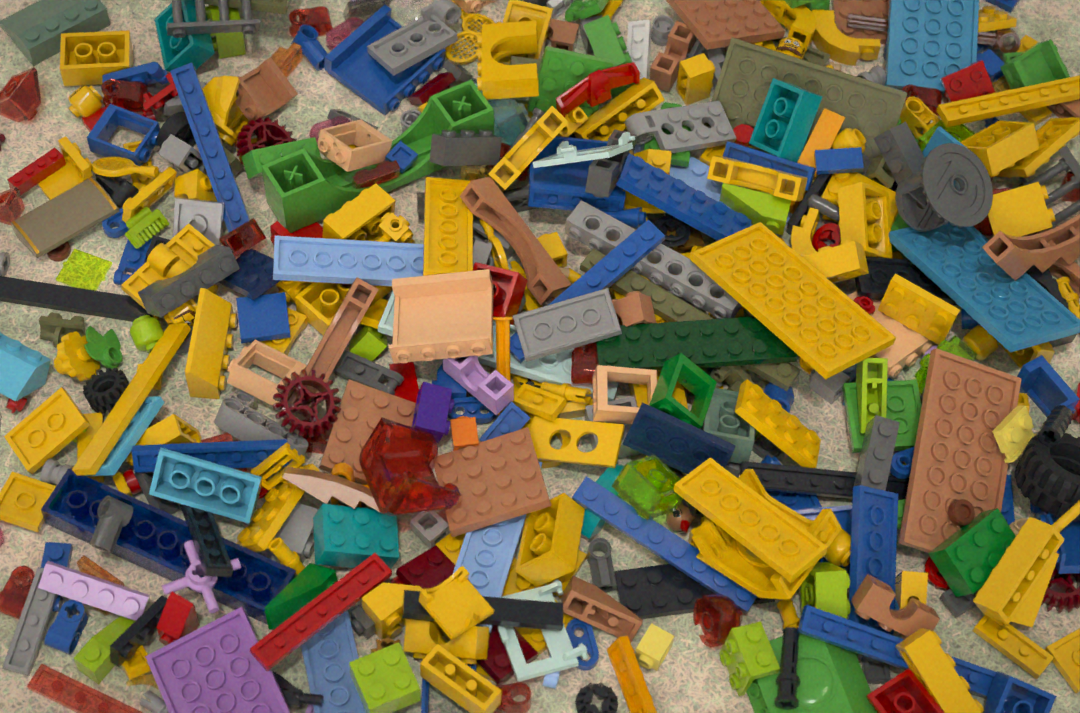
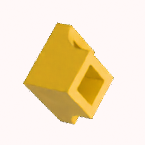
M195 169L175 178V198L217 202L209 177L201 170Z

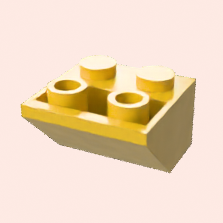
M381 583L362 597V609L375 623L376 635L381 640L386 639L387 635L390 636V639H393L401 633L402 628L406 625V619H409L402 618L404 590L422 591L423 589L420 586Z

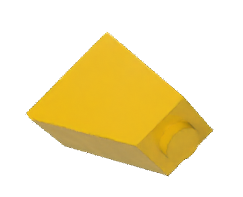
M172 414L146 429L136 445L203 443L198 429ZM132 450L126 458L130 466H133Z

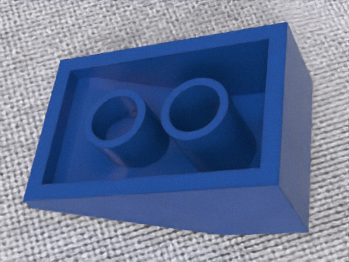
M997 671L987 695L984 713H1050L1056 696Z

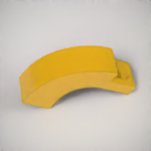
M760 0L771 15L789 30L788 37L796 38L803 43L806 52L810 47L817 25L816 18L811 10L805 5L791 8L784 0Z
M812 10L817 21L812 41L818 50L830 54L831 60L850 66H856L857 59L866 61L877 60L881 47L880 39H859L846 36L836 27L834 10Z
M810 207L808 214L803 215L800 227L793 225L791 247L798 254L817 252L811 243L820 220L818 209Z

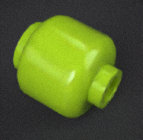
M144 315L132 322L129 333L135 347L139 351L150 353L158 340L163 336L164 331L157 318Z

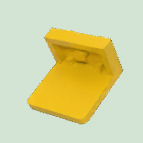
M66 136L58 140L66 165L37 184L49 200L93 177L92 163L87 157H82L78 145L75 142L71 143Z

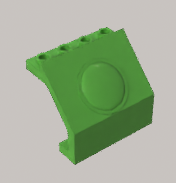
M802 633L799 635L797 675L800 679V686L797 687L798 708L785 710L776 707L774 704L775 698L778 697L776 677L780 674V671L777 674L754 679L747 690L754 713H878L866 697L871 693L856 653ZM783 636L769 640L780 666V671Z

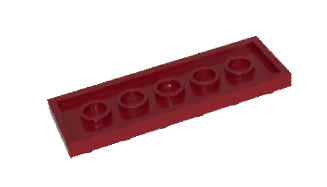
M435 545L397 568L396 576L405 585L420 586L423 590L429 589L447 580L453 574L455 564ZM493 625L491 632H489L487 659H477V663L497 684H500L512 676L514 671L500 637L498 626ZM514 628L526 664L533 662L537 659L539 653Z

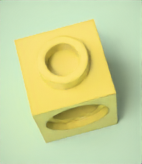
M651 623L635 651L638 663L646 669L652 668L658 671L673 646L674 635Z

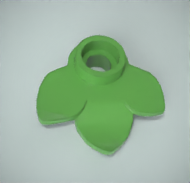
M89 326L86 330V340L88 343L84 345L87 353L94 360L100 361L106 368H117L122 361V353L116 333L113 329H110L102 336L93 327Z

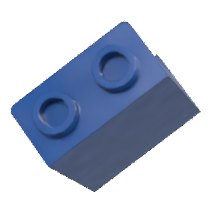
M1042 355L1022 366L1017 376L1022 378L1019 393H1026L1046 417L1058 405H1064L1073 414L1075 413V406L1080 400L1079 397Z

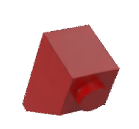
M174 592L170 593L156 627L159 640L165 646L190 634L200 626L195 605Z

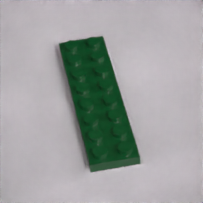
M754 316L636 324L627 327L621 325L622 334L595 342L598 365L662 371L664 362L679 353L684 354L699 368L797 362L798 355Z

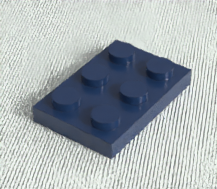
M251 248L242 252L240 257L236 259L240 269L222 279L219 283L254 300L281 280H273L274 259Z

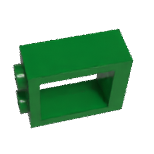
M679 353L664 362L649 406L697 428H701L717 381L684 354ZM677 381L695 395L690 411L672 397Z

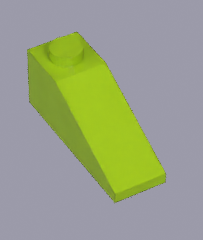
M723 183L720 194L721 202L732 210L744 214L752 220L751 223L753 225L761 222L774 234L783 235L792 200Z
M866 358L857 363L856 387L860 433H865L867 424L875 415L886 418L888 358Z
M119 616L91 637L74 657L78 671L99 685L115 667L110 662V645L135 620Z

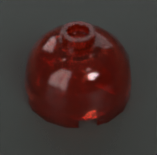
M722 594L703 595L701 599L696 600L693 610L695 626L700 624L704 635H699L704 645L710 648L724 645L731 629L741 626L742 612L728 596Z

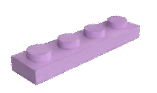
M47 561L38 585L40 589L135 621L143 614L149 598L148 594Z

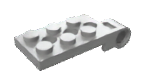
M434 0L431 5L421 9L422 17L368 45V53L394 76L458 41L457 33L449 27L460 19L461 8L451 0Z
M720 100L636 113L625 121L628 132L637 135L635 145L645 144L655 136L660 149L672 151V153L726 145L727 141L734 142L736 140ZM702 122H707L711 128L704 126ZM682 125L688 126L691 131L683 129ZM662 128L668 129L671 135L665 134Z

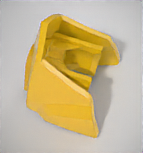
M236 76L213 77L202 89L221 141L232 146L237 142L236 137L241 132V128L249 122L235 103L238 98L236 92L240 79Z

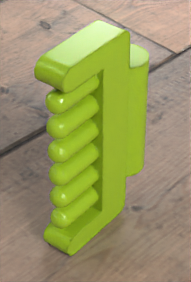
M145 207L126 221V226L129 230L125 233V236L136 249H139L145 242L152 239L154 235L156 236L160 230L166 228L169 222L159 209L151 212L148 207Z

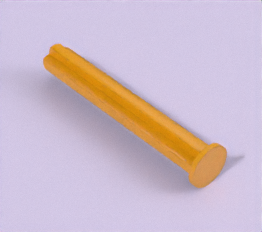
M493 317V320H496V370L511 382L510 320H513V317Z

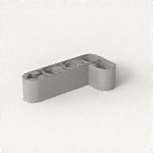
M235 390L223 399L214 420L217 427L241 441L287 439L291 449L295 448L299 456L301 454L305 455L309 445L307 440L303 437H298V434L294 432L290 434L288 432L289 429L286 427H281L279 423L252 409L255 401L254 396L242 390Z

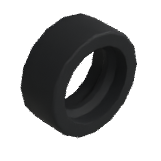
M182 111L169 117L160 128L157 136V144L160 148L170 134L192 147L196 144L186 114Z

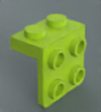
M761 621L731 629L719 655L723 666H727L729 671V682L732 689L737 691L738 696H743L754 679L777 674L780 671V666Z

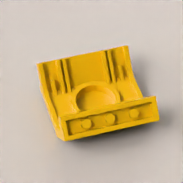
M745 469L739 476V480L829 547L842 530L831 509H822L815 520L807 519L772 498L765 491L753 469ZM708 517L691 537L700 551L696 556L698 559L759 598L790 600L817 564V562L814 563L795 580L790 582Z

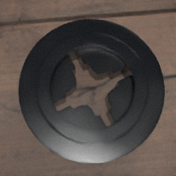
M672 215L663 216L654 223L665 235V240L661 244L667 247H674L676 249L680 245L684 246L690 238L691 231L689 225ZM667 230L670 232L676 231L675 236L672 234L668 236Z
M590 682L587 686L580 689L576 697L575 706L578 713H616L618 699L611 687L603 685L602 682L599 684H592ZM593 694H595L598 700H603L600 711L595 704H589L593 701Z

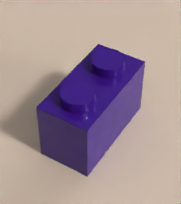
M427 382L422 383L417 394L410 431L411 437L439 443L443 435L447 436L450 428V421L447 420L448 413L451 414L454 406V399H451L452 389Z

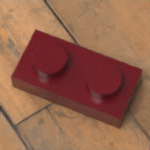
M452 72L440 73L410 95L408 99L412 105H423L429 101L430 96L449 89V85L456 79Z

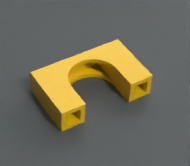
M536 20L482 24V34H478L479 48L477 49L479 61L477 62L478 76H481L477 77L478 91H482L486 100L539 96L537 63L506 65L497 62L509 55L538 53Z

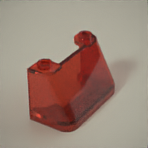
M382 417L364 444L359 456L360 466L380 513L398 516L451 509L457 504L461 494L455 484L447 483L444 487L440 486L429 465L438 453V446L433 434Z

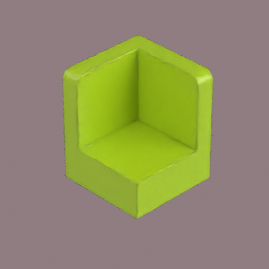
M365 325L350 341L349 352L373 362L387 347V335L378 332L376 328Z

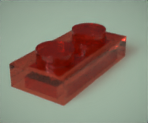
M395 160L392 162H381L376 168L369 171L368 169L360 170L353 176L352 186L356 189L373 186L375 183L378 185L399 177L400 167Z

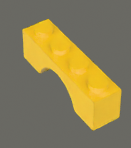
M551 106L485 178L491 177L503 193L569 121Z
M720 155L712 156L707 179L760 190L792 201L803 200L808 180L807 177Z

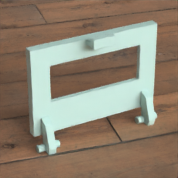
M624 132L618 139V145L577 150L576 146L569 145L568 141H562L557 147V154L533 162V167L538 168L610 158L633 149V144L628 142L635 140V136H630V132Z
M556 579L554 583L502 596L501 598L555 602L552 593L558 592L559 595H562V583ZM563 623L562 631L541 629L551 658L526 664L514 628L498 626L500 637L504 643L517 682L578 666L577 657L582 656L584 660L588 659L587 648L583 643L573 649Z

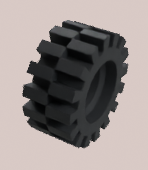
M106 368V372H103V370L98 371L99 375L93 374L91 376L92 380L88 379L85 382L87 385L83 386L85 398L92 410L97 413L100 411L101 414H105L106 410L110 413L129 385L126 375L121 369L118 370V368L113 370Z

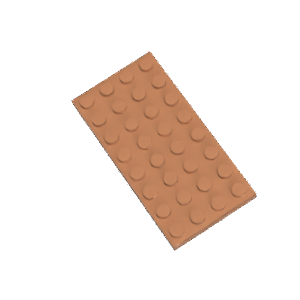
M937 348L931 350L899 538L900 544L930 553L963 527L953 524L948 517L949 505L960 499H965L973 505L975 517L981 512L996 508L1001 512L1009 463L1004 461L1006 458L1005 453H1001L993 430L1018 405L1022 378Z

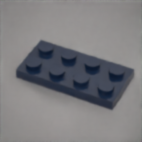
M643 402L623 441V445L686 474H689L709 458H712L725 468L736 447L732 443Z

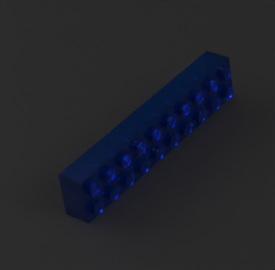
M68 468L41 509L47 525L90 544L100 518L97 515L98 507L106 496H111L133 507V514L128 524L122 527L113 553H109L170 581L185 577L191 563L184 543L192 540L185 520L84 475L77 476L73 470ZM221 537L229 559L238 558L241 568L234 570L232 577L218 576L217 582L212 588L216 601L234 610L243 607L247 616L267 624L265 607L297 576L296 570Z

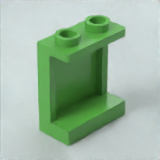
M1052 39L1035 44L1000 66L1011 90L1070 77L1067 67L1064 65Z

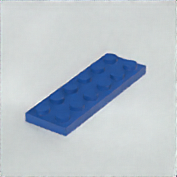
M628 153L624 159L616 182L617 186L717 241L750 227L752 220L744 214L738 213L728 208L724 203L717 202L708 197L704 192L686 185L684 181L666 174L662 169L655 168L646 163L642 158Z
M862 485L853 486L849 587L851 610L848 620L894 636L893 629L891 632L878 625V621L871 617L869 620H866L855 612L856 608L851 599L867 574L890 585L895 593L898 494ZM895 598L890 604V609L892 610L895 608Z

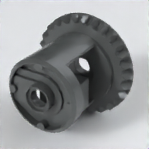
M946 143L931 150L929 155L925 157V162L921 165L922 169L904 178L897 187L896 205L900 216L911 228L921 232L934 230L949 222L951 226H958L960 228L974 226L985 219L992 206L993 188L987 169L971 150L959 144ZM954 180L959 183L960 191L954 187ZM916 201L923 207L922 209L917 206Z

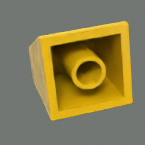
M1039 182L994 194L992 206L988 213L994 236L999 231H1002L1010 236L1023 237L1052 228V222L1056 220L1052 208L1047 209L1045 200L1049 199L1045 185L1040 186Z

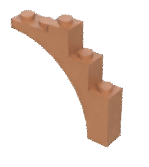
M1080 213L1055 228L1032 236L1016 237L999 231L982 248L1015 281L1033 265L1042 273L1045 272L1060 257L1071 265L1080 257Z

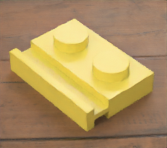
M1026 405L1016 406L993 430L1001 453H1005V463L1014 462L1024 452L1030 439L1037 435V433L1033 434L1032 428L1034 426Z

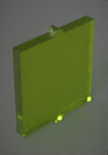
M74 249L68 260L63 262V268L56 277V281L75 288L96 291L101 282L106 280L105 275L112 266V262Z

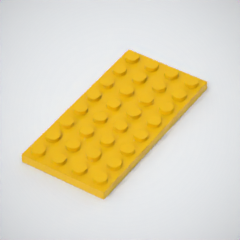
M761 222L700 248L691 254L690 260L825 379L894 345L896 337Z

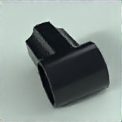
M95 175L96 181L121 208L128 198H133L139 192L134 185L124 178Z

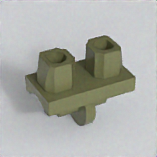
M50 312L48 316H40L39 318L40 339L53 341L55 348L61 342V337L70 332L77 331L81 337L85 336L84 318L81 316H74L71 320L62 319L59 313Z
M742 365L714 367L710 373L711 377L718 383L725 380L730 385L726 390L739 392L740 385L746 379L754 384L750 379L751 375L746 370L747 368Z

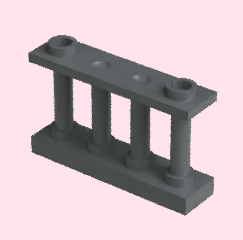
M172 0L174 23H167V36L172 35L175 38H182L190 34L231 32L254 34L260 30V19H252L251 1L241 0L243 20H229L228 1L218 0L220 21H206L204 0H195L197 22L183 23L181 0Z
M1067 146L1058 150L1062 156V159L1059 160L1060 163L1029 182L1025 178L1019 177L1022 184L1018 185L1019 187L1039 182L1042 185L1064 170L1066 172L1071 170L1074 176L1071 177L1069 182L1048 194L1049 199L1045 200L1046 206L1073 189L1080 188V165ZM1080 200L1054 215L1056 221L1052 222V228L1057 227V224L1080 211Z

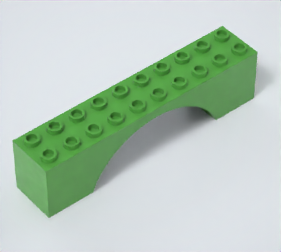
M472 79L430 96L426 107L414 123L392 141L390 151L401 141L418 154V159L403 174L386 161L347 172L333 161L316 157L305 148L264 164L261 167L267 203L280 224L290 233L325 219L330 213L334 214L342 208L344 203L352 201L359 196L362 190L370 188L375 183L385 192H388L447 167L430 162L432 134H442V130H453L456 133H460L461 130H472L475 133H479L480 129L493 131L494 135V109L483 94L478 91Z

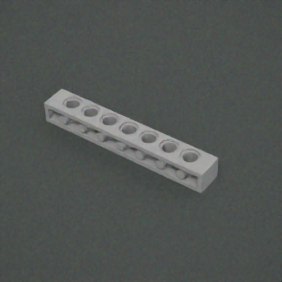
M582 200L566 219L565 234L571 239L580 241L591 250L594 248L605 255L635 231L634 228ZM661 243L630 269L649 279L652 283L671 291L673 295L686 299L695 307L702 308L713 314L717 319L734 318L742 307L739 302L689 258Z

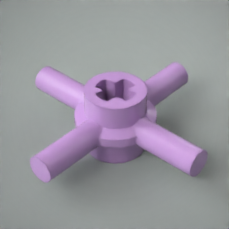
M193 540L184 543V547L191 565L187 569L185 577L161 585L164 595L189 587L198 593H202L209 613H216L219 611V606L212 588L216 584L218 576H205ZM238 558L230 560L233 571L241 568Z

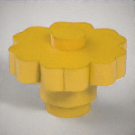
M75 331L61 337V342L57 344V356L54 358V367L58 373L69 375L71 378L77 377L80 382L91 379L93 374L96 375V370L100 369V361L94 360L87 353L84 347L88 343L86 336L81 337Z

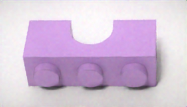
M478 356L443 359V370L495 415L500 413L514 400V385L497 370L491 374L487 373L480 365Z

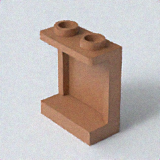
M270 57L254 70L242 77L238 76L240 83L236 92L238 98L235 103L249 121H255L259 117L264 119L282 108L297 96L298 93Z

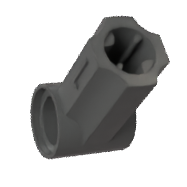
M106 496L98 507L97 515L100 518L90 545L113 553L122 527L126 526L132 517L133 507L111 496Z
M596 538L589 544L587 561L590 565L593 585L605 593H609L617 589L611 557L612 547L608 540ZM600 550L604 552L605 555L596 556L593 552Z

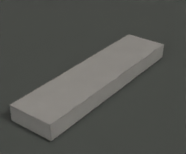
M38 567L2 667L4 670L30 676L58 596V594L38 588L44 568Z

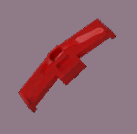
M634 62L596 70L556 97V110L565 117L567 113L586 100L591 107L604 103L606 100L611 99L612 88L631 83L639 84L640 72Z

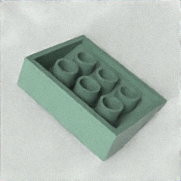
M39 0L0 21V27L33 66L60 52L61 33L99 32L110 26L107 8L100 0Z

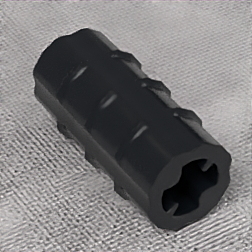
M1064 405L1055 406L1038 433L1039 441L1047 447L1057 446L1073 419L1072 411Z

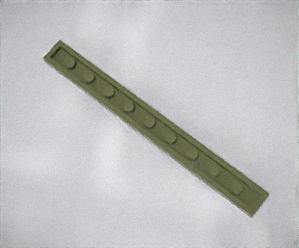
M593 248L580 264V270L586 273L606 255ZM629 270L610 286V288L625 297L626 294L633 291H639L650 296L654 314L668 322L714 319L632 270ZM789 362L742 365L785 391H788L801 370Z

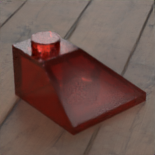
M33 67L13 75L1 89L0 115L19 123L24 120L30 121L37 114L38 111L36 109L41 104L38 73Z

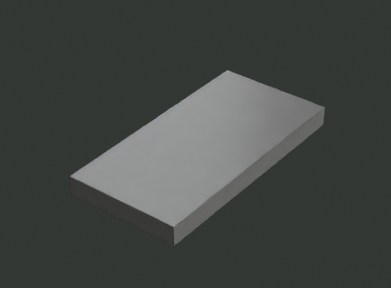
M608 288L513 316L526 362L622 334Z

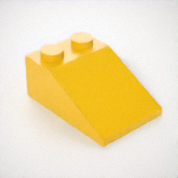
M509 0L502 23L536 20L538 53L509 55L497 62L510 65L511 56L542 60L553 9L520 0Z
M858 172L835 173L832 175L822 198L838 206V188L864 182L888 192L890 227L892 228L899 212L896 205V192ZM822 214L824 220L836 221V220H834V219H832V218H830V217H828V216Z

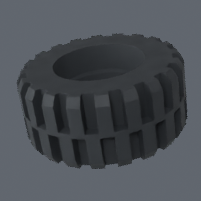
M1065 433L1057 446L1047 447L1042 444L1038 439V435L1031 438L1014 472L1018 489H1021V494L1025 498H1029L1030 503L1035 507H1040L1041 511L1047 514L1051 513L1056 518H1060L1080 500V437L1076 438L1068 433ZM1080 514L1072 522L1080 521Z

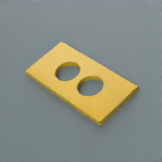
M534 416L530 434L538 460L615 468L625 426L624 424L556 418L554 421ZM559 431L568 432L571 435V440L567 447L559 450L551 447V438L555 433ZM586 434H594L598 437L596 448L590 452H582L578 449L579 439Z

